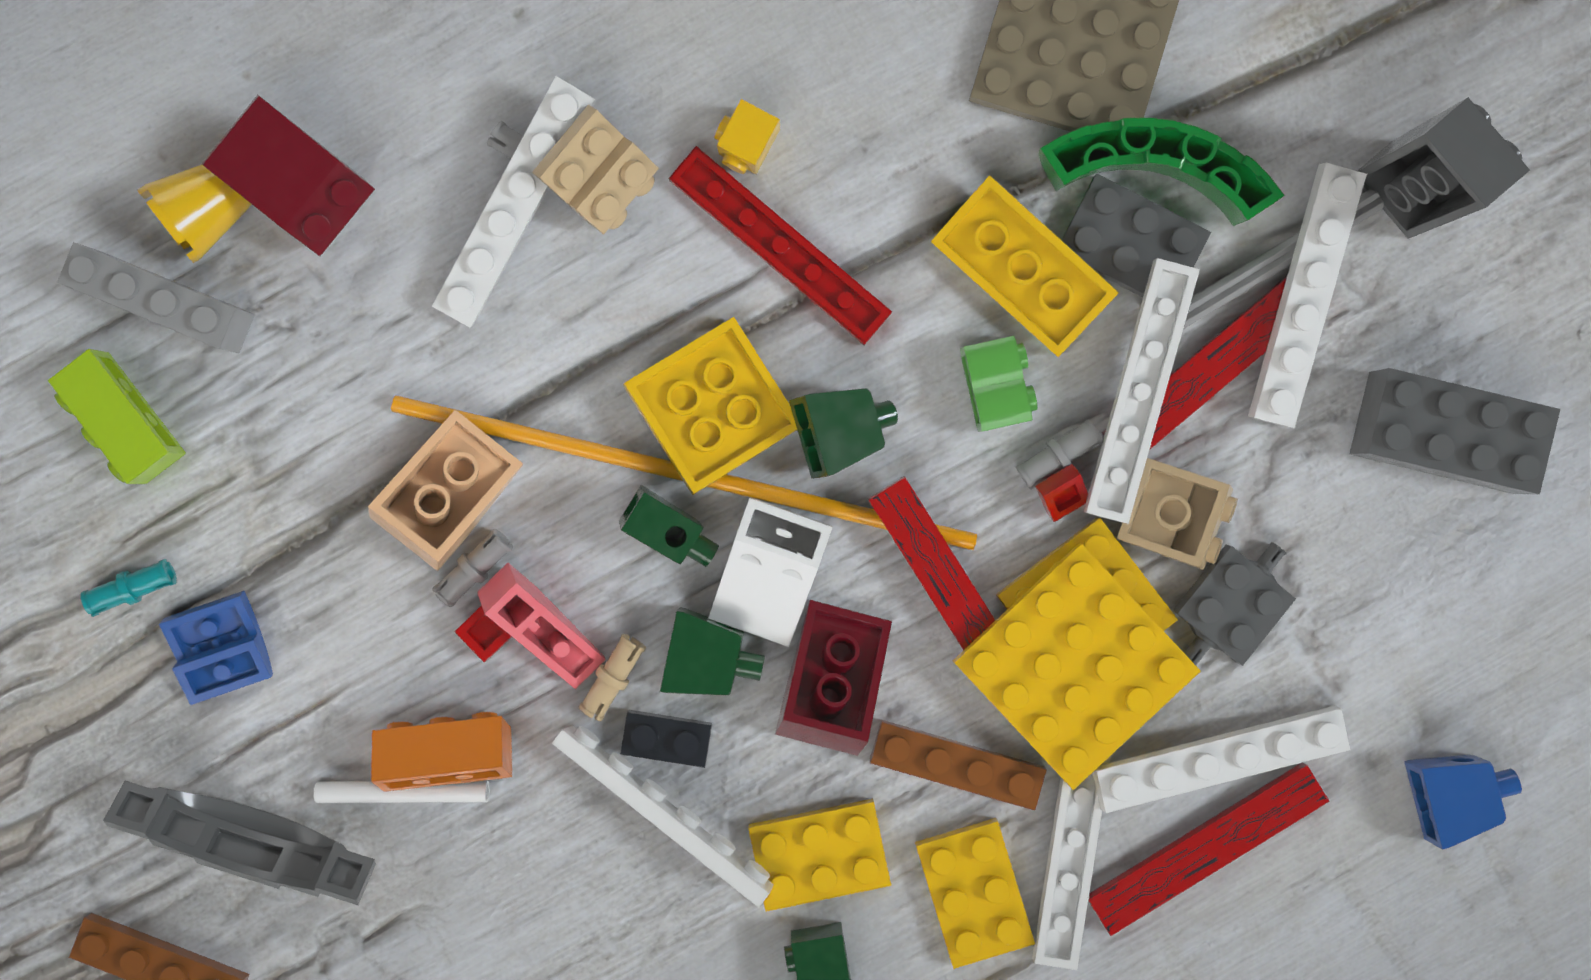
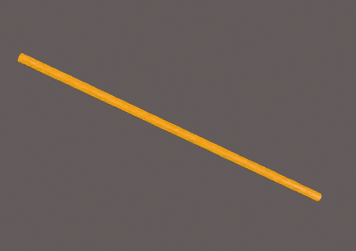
M397 395L394 396L391 405L392 412L441 424L456 410ZM457 410L487 435L683 481L670 460ZM728 474L707 486L887 530L876 511L867 507ZM935 524L948 545L974 550L977 534Z

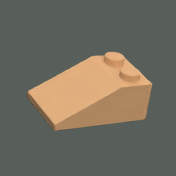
M454 410L368 506L369 516L438 571L468 537L523 466V463L457 410Z

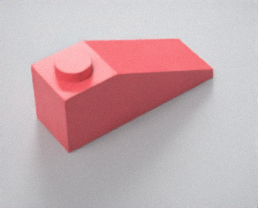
M510 563L504 565L477 592L484 614L573 688L576 689L606 660L604 655L577 627Z

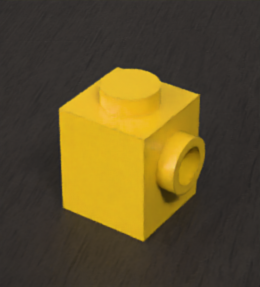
M741 99L732 117L727 115L723 117L714 136V139L719 141L717 149L719 155L723 157L721 162L740 174H745L746 170H749L757 175L780 131V119Z

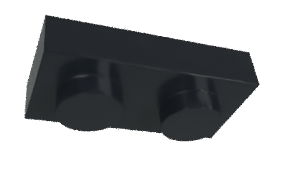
M628 710L620 755L705 768L712 723Z

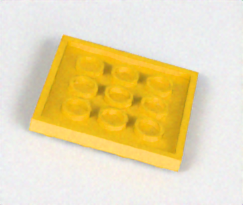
M1078 543L953 660L959 669L1073 790L1201 672L1082 543Z

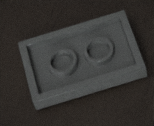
M1097 173L1086 190L1061 240L1103 278L1143 298L1154 259L1159 258L1194 267L1211 232Z

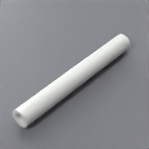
M488 780L387 792L381 790L371 781H318L314 787L315 803L488 802L490 795Z

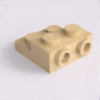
M588 104L532 173L584 220L602 234H605L608 229H616L623 224L627 217L626 207L636 196H644L652 189L655 182L653 175L659 168L632 141L625 138L597 109Z
M1147 458L1129 524L1122 522L1117 539L1204 570L1206 562L1215 564L1223 539L1217 538L1216 535L1222 521L1230 523L1238 499L1231 497L1233 488L1229 484Z

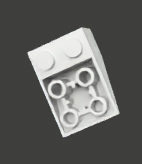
M750 497L708 619L789 647L833 527Z

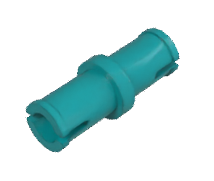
M163 559L156 564L133 573L128 570L116 575L115 580L81 592L80 599L85 611L91 614V617H94L101 612L124 603L129 605L138 603L142 600V596L176 584L177 577L171 563L167 562V559Z

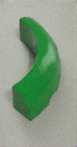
M1123 118L1117 121L1103 122L1092 126L1088 125L1053 140L1040 148L1038 154L1041 165L1056 192L1070 183L1101 172L1115 170L1150 171L1170 176L1198 190L1224 213L1233 226L1250 220L1285 196L1271 176L1250 156H1244L1234 147L1221 141L1222 138L1218 135L1174 120Z

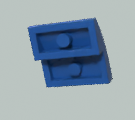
M245 591L168 616L159 623L177 660L172 670L190 705L269 679L273 676L268 651Z

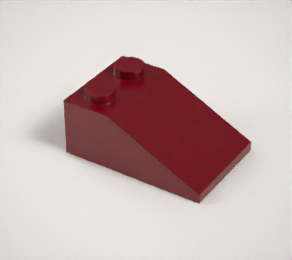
M258 94L202 162L204 167L318 256L324 253L375 190L362 176Z
M810 600L787 681L775 735L858 756L869 741L892 621Z

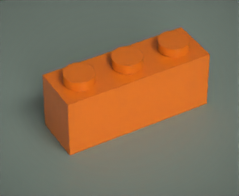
M475 713L472 715V719L456 721L452 717H436L430 719L429 724L413 726L410 722H393L387 724V729L372 730L371 782L384 792L512 777L511 726L502 716H498L497 713Z

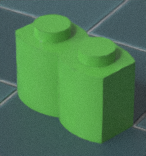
M1009 336L960 348L964 374L978 432L1032 421V411H1036L1038 405L1033 386H1026L1023 378L1022 369L1028 368V357L1024 344H1017L1015 336Z

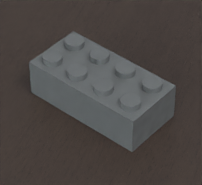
M1467 97L1391 141L1357 171L1367 174L1363 187L1367 191L1374 189L1378 192L1384 203L1382 209L1409 239L1488 207L1527 174L1530 169L1522 161L1520 150L1512 142L1504 140L1492 126L1491 117L1488 112L1480 105L1474 104Z
M1392 368L1371 371L1368 375L1349 454L1507 493L1540 495L1561 409Z

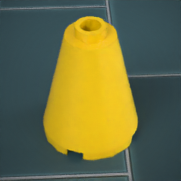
M202 164L144 184L137 189L144 199L151 195L153 196L146 203L176 243L181 245L184 250L189 246L194 249L186 254L193 263L201 259L252 205Z

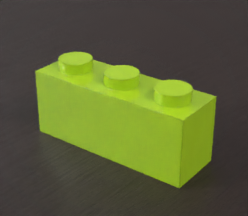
M88 349L48 380L57 392L54 395L57 403L66 412L74 414L83 426L81 428L83 437L95 448H100L109 460L107 463L108 469L119 481L126 484H147L186 454L109 352Z

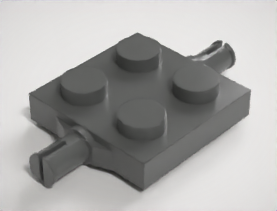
M1271 542L1257 561L1247 559L1233 546L1225 544L1215 564H1209L1174 608L1173 612L1187 622L1193 633L1197 636L1184 652L1196 666L1210 647L1224 652L1236 663L1243 666L1296 600L1294 596L1277 583L1275 577L1271 574L1274 567L1286 555V552L1280 546Z

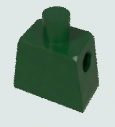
M868 388L812 393L789 400L811 479L834 475L885 447V440L881 429L896 425L898 422L895 405L890 400L874 404Z
M640 485L619 519L621 531L680 565L688 556L704 567H707L719 548L717 543L701 534L704 527L700 521L643 485ZM677 526L682 529L680 536L676 539H670L665 536L671 527Z
M680 607L675 616L660 692L730 695L735 676L760 681L765 656L741 651L744 636L742 630L708 619L707 616Z

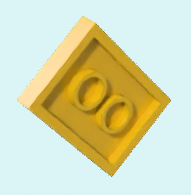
M873 798L748 825L755 862L770 874L768 880L774 884L770 894L764 900L766 912L891 886Z
M996 818L915 842L953 969L1035 945L1002 832Z

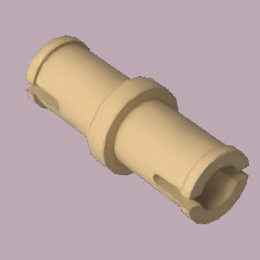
M622 634L620 641L606 664L599 665L595 672L597 679L583 702L578 706L588 717L593 718L594 714H596L595 720L602 721L619 690L626 689L629 684L628 675L642 652L646 650V646L636 638L632 637L629 640V635Z

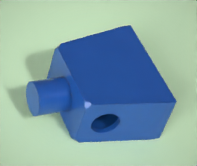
M1475 755L1404 761L1424 839L1442 850L1503 824L1506 821V814L1502 798L1522 792L1520 779L1513 769L1509 768L1495 772L1490 761Z

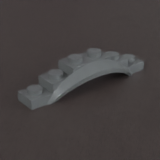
M126 780L103 819L108 827L149 839L152 845L192 857L198 864L277 889L280 886H284L312 896L319 897V894H323L355 905H359L376 865L375 859L348 851L343 844L281 816L223 799L162 787L151 789Z

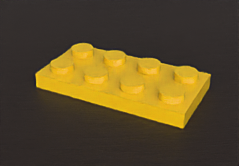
M991 175L986 178L931 240V243L1057 357L1070 346L1119 294L1111 284Z

